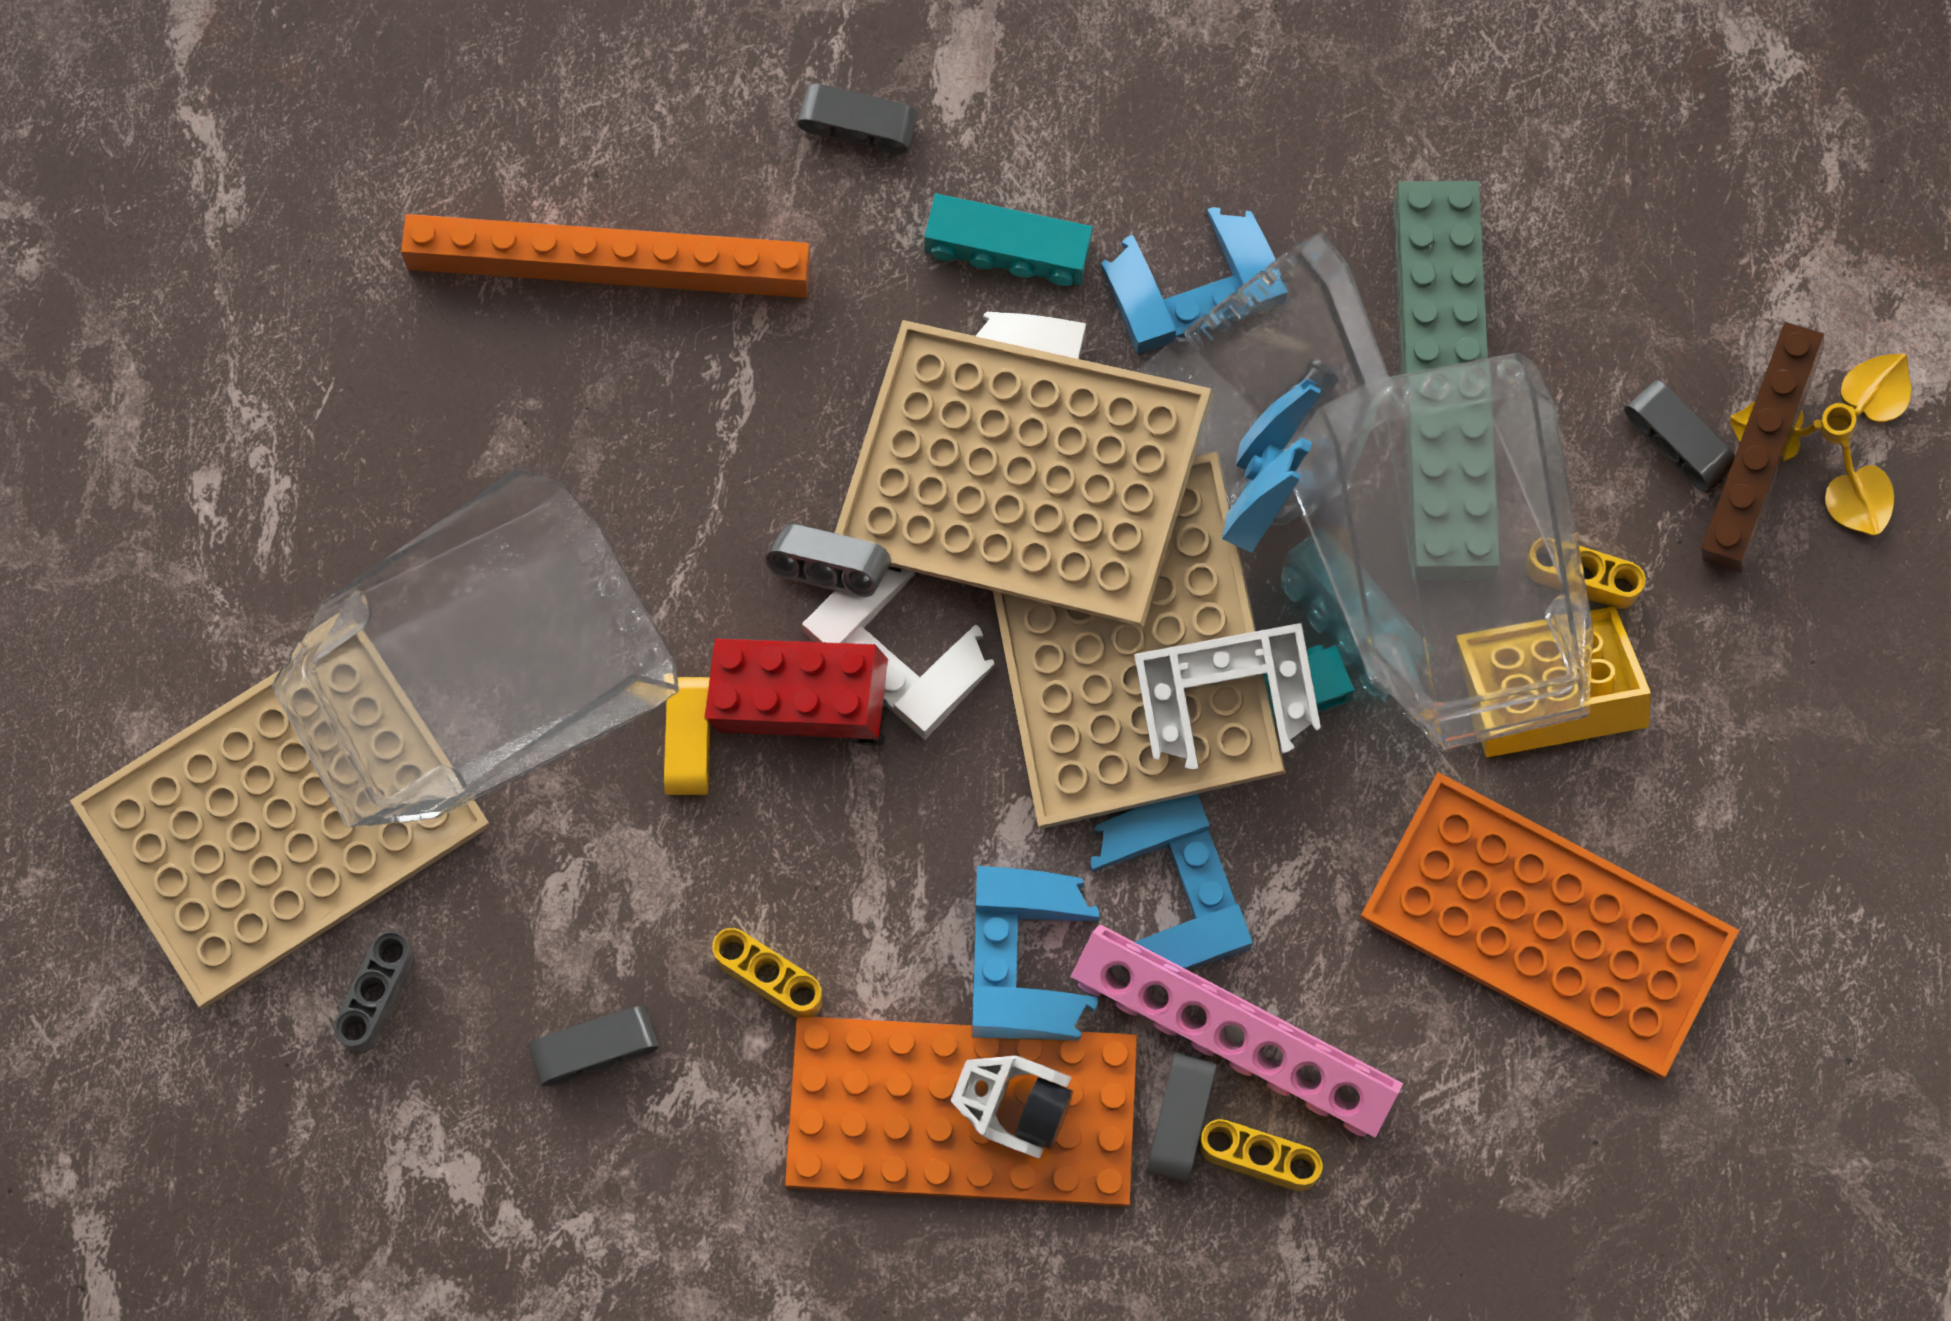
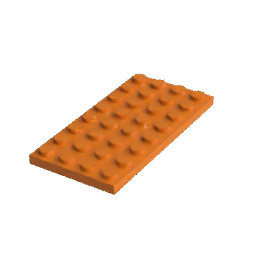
M1439 772L1436 773L1359 918L1661 1080L1666 1077L1740 931Z
M797 1016L785 1187L791 1189L1129 1207L1137 1035L1082 1032L1079 1041L972 1038L971 1025ZM1020 1056L1071 1077L1066 1088L1074 1091L1061 1130L1051 1150L1044 1148L1041 1158H1036L987 1139L976 1130L972 1123L951 1102L966 1060ZM1032 1074L1017 1075L1009 1081L996 1116L1004 1129L1014 1136L1016 1135L1029 1094L1039 1076ZM983 1080L976 1086L979 1096L983 1097L988 1092V1085Z

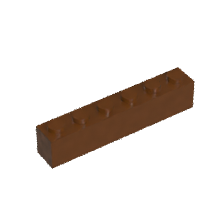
M1784 321L1702 545L1703 561L1740 573L1743 572L1823 353L1824 333Z

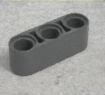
M810 84L807 86L796 124L801 130L813 135L893 154H905L909 150L918 112L903 103L823 84Z
M1655 380L1624 407L1625 414L1634 427L1699 490L1708 491L1730 471L1735 458L1731 449L1664 383Z
M789 524L782 529L765 559L770 571L779 577L859 597H869L875 593L892 561L887 550L876 543L797 524Z
M383 932L373 941L335 1020V1035L344 1048L351 1053H366L375 1046L414 965V951L406 938L398 932ZM395 945L403 947V955L398 961L394 963L383 961V955L387 948ZM373 984H383L385 986V992L381 999L374 1002L365 1000L364 995L369 986ZM356 1022L366 1024L367 1029L362 1038L354 1041L346 1038V1032L350 1025Z
M638 1006L538 1038L529 1044V1049L540 1085L545 1087L560 1084L645 1056L659 1049V1044L647 1007Z
M1175 1053L1146 1169L1147 1173L1188 1183L1217 1063Z

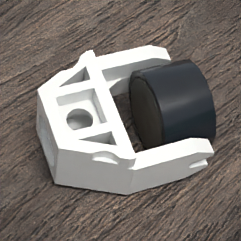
M1005 1056L966 1060L951 1102L985 1138L1036 1158H1041L1044 1148L1051 1150L1058 1137L1074 1091L1066 1088L1071 1080L1070 1076L1020 1056ZM1032 1074L1039 1076L1029 1094L1016 1135L1014 1136L1004 1129L996 1116L1009 1081L1017 1075ZM982 1080L988 1085V1092L983 1097L979 1096L976 1091L977 1084Z

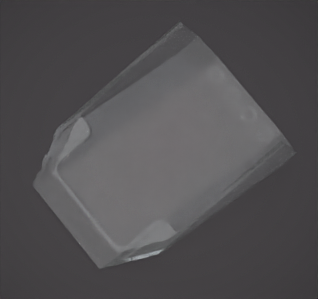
M1520 352L1371 380L1320 407L1296 440L1298 441L1301 437L1312 442V446L1295 471L1301 477L1294 488V492L1372 683L1382 693L1386 690L1405 709L1403 714L1414 725L1422 728L1426 737L1440 751L1587 717L1590 714L1593 626L1555 402L1539 366Z
M520 467L508 473L320 603L311 616L314 620L301 642H296L289 654L288 663L280 669L271 685L345 826L349 828L436 819L645 715L679 692L676 661L599 523L563 483Z

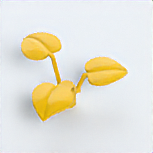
M1906 354L1881 355L1866 360L1850 370L1843 380L1841 396L1851 406L1842 403L1830 405L1824 411L1822 420H1814L1812 425L1800 429L1804 420L1801 410L1783 460L1787 461L1798 454L1800 448L1799 436H1808L1817 430H1821L1822 436L1828 442L1841 444L1847 475L1838 476L1830 482L1825 494V505L1828 513L1837 523L1848 529L1871 536L1881 534L1889 523L1894 506V490L1886 473L1875 465H1866L1856 472L1854 471L1849 439L1854 433L1856 417L1860 416L1862 412H1864L1868 419L1878 423L1895 420L1905 412L1911 399V383ZM1755 401L1730 417L1731 428L1739 442L1742 439Z

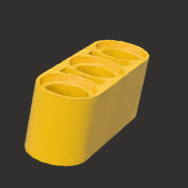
M1547 536L1538 538L1532 543L1523 564L1525 575L1537 584L1610 607L1615 606L1617 609L1631 607L1638 599L1646 580L1644 571L1633 562ZM1546 554L1550 556L1554 565L1544 567L1538 564L1535 555ZM1578 566L1587 567L1593 573L1594 578L1589 580L1582 579L1576 574L1574 568ZM1625 579L1629 581L1633 591L1623 592L1619 590L1614 580Z
M668 677L664 763L665 795H708L710 723L704 717L710 677Z
M727 928L715 936L712 943V951L715 961L722 971L793 1017H814L820 1011L823 1004L822 990L819 982L813 976L739 929ZM731 942L739 943L744 947L742 955L734 960H728L721 955L723 947ZM762 966H775L779 970L778 977L770 983L759 981L756 978V974ZM799 988H809L815 993L813 1001L805 1006L795 1004L791 997Z
M1217 1119L1211 1121L1205 1126L1199 1139L1200 1153L1210 1163L1294 1191L1302 1192L1309 1190L1315 1185L1322 1172L1323 1164L1321 1157L1315 1150L1228 1120ZM1215 1132H1222L1230 1139L1231 1147L1223 1152L1215 1151L1208 1144V1136ZM1257 1145L1264 1146L1271 1153V1162L1263 1166L1253 1163L1249 1157V1149ZM1297 1159L1306 1160L1312 1167V1176L1307 1179L1295 1177L1291 1172L1290 1163Z

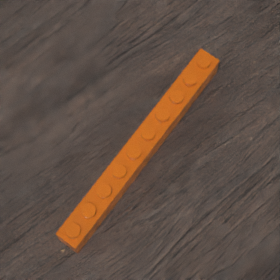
M405 214L401 253L407 270L808 298L811 266L810 246L807 242Z

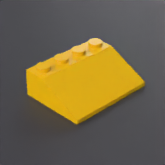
M1615 606L1455 635V645L1475 728L1486 758L1649 727L1651 692Z

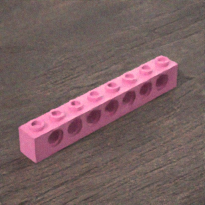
M1101 924L1092 932L1070 976L1079 981L1078 986L1087 993L1095 996H1100L1102 993L1117 1001L1115 1005L1123 1012L1133 1016H1138L1140 1013L1154 1021V1027L1161 1032L1171 1036H1176L1177 1033L1192 1041L1191 1046L1197 1051L1209 1056H1214L1215 1053L1229 1060V1066L1235 1071L1246 1076H1252L1254 1073L1267 1080V1086L1273 1091L1284 1096L1293 1094L1305 1100V1106L1321 1116L1331 1114L1343 1120L1344 1127L1359 1136L1365 1137L1369 1134L1376 1138L1403 1085L1398 1080ZM1122 965L1126 967L1131 976L1130 982L1122 983L1117 981L1112 975V966ZM1160 985L1165 988L1169 997L1168 1001L1160 1003L1152 999L1149 994V986ZM1198 1005L1203 1008L1207 1016L1206 1021L1195 1022L1191 1020L1187 1014V1006ZM1227 1025L1240 1027L1244 1032L1245 1040L1242 1042L1229 1040L1225 1035L1224 1027ZM1266 1045L1278 1047L1282 1052L1283 1060L1280 1062L1267 1060L1263 1055L1262 1047ZM1305 1065L1316 1067L1321 1074V1080L1318 1082L1305 1080L1300 1073V1068ZM1344 1085L1354 1087L1359 1093L1360 1100L1356 1102L1344 1101L1339 1095L1338 1088Z

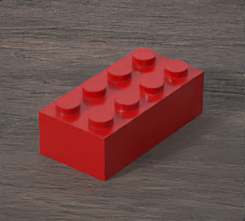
M715 638L704 719L719 733L879 739L888 658L876 644Z

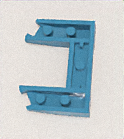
M1213 207L1207 210L1208 217L1233 275L1163 300L1133 235L1128 236L1122 242L1125 250L1112 263L1107 260L1101 263V268L1137 355L1287 303L1289 288L1269 244L1251 211H1246L1245 217L1220 215L1221 208Z
M1305 379L1277 399L1254 422L1240 441L1236 466L1246 470L1244 477L1249 479L1242 494L1226 514L1223 540L1252 553L1300 480L1301 475L1295 471L1309 453L1312 442L1301 437L1287 450L1284 451V449L1320 394V388L1315 387L1316 382Z
M1198 794L1141 806L1095 825V833H1103L1101 856H1091L1090 863L1091 870L1094 872L1169 847L1195 919L1163 930L1135 943L1188 971L1249 951L1253 944L1239 903L1236 904L1213 843L1209 832L1210 825Z
M977 866L972 1038L1080 1040L1082 1032L1076 1029L1075 1025L1084 1009L1095 1013L1098 1007V997L1051 990L1016 988L1018 919L1099 921L1097 906L1088 907L1079 891V888L1084 887L1082 878L1035 870Z

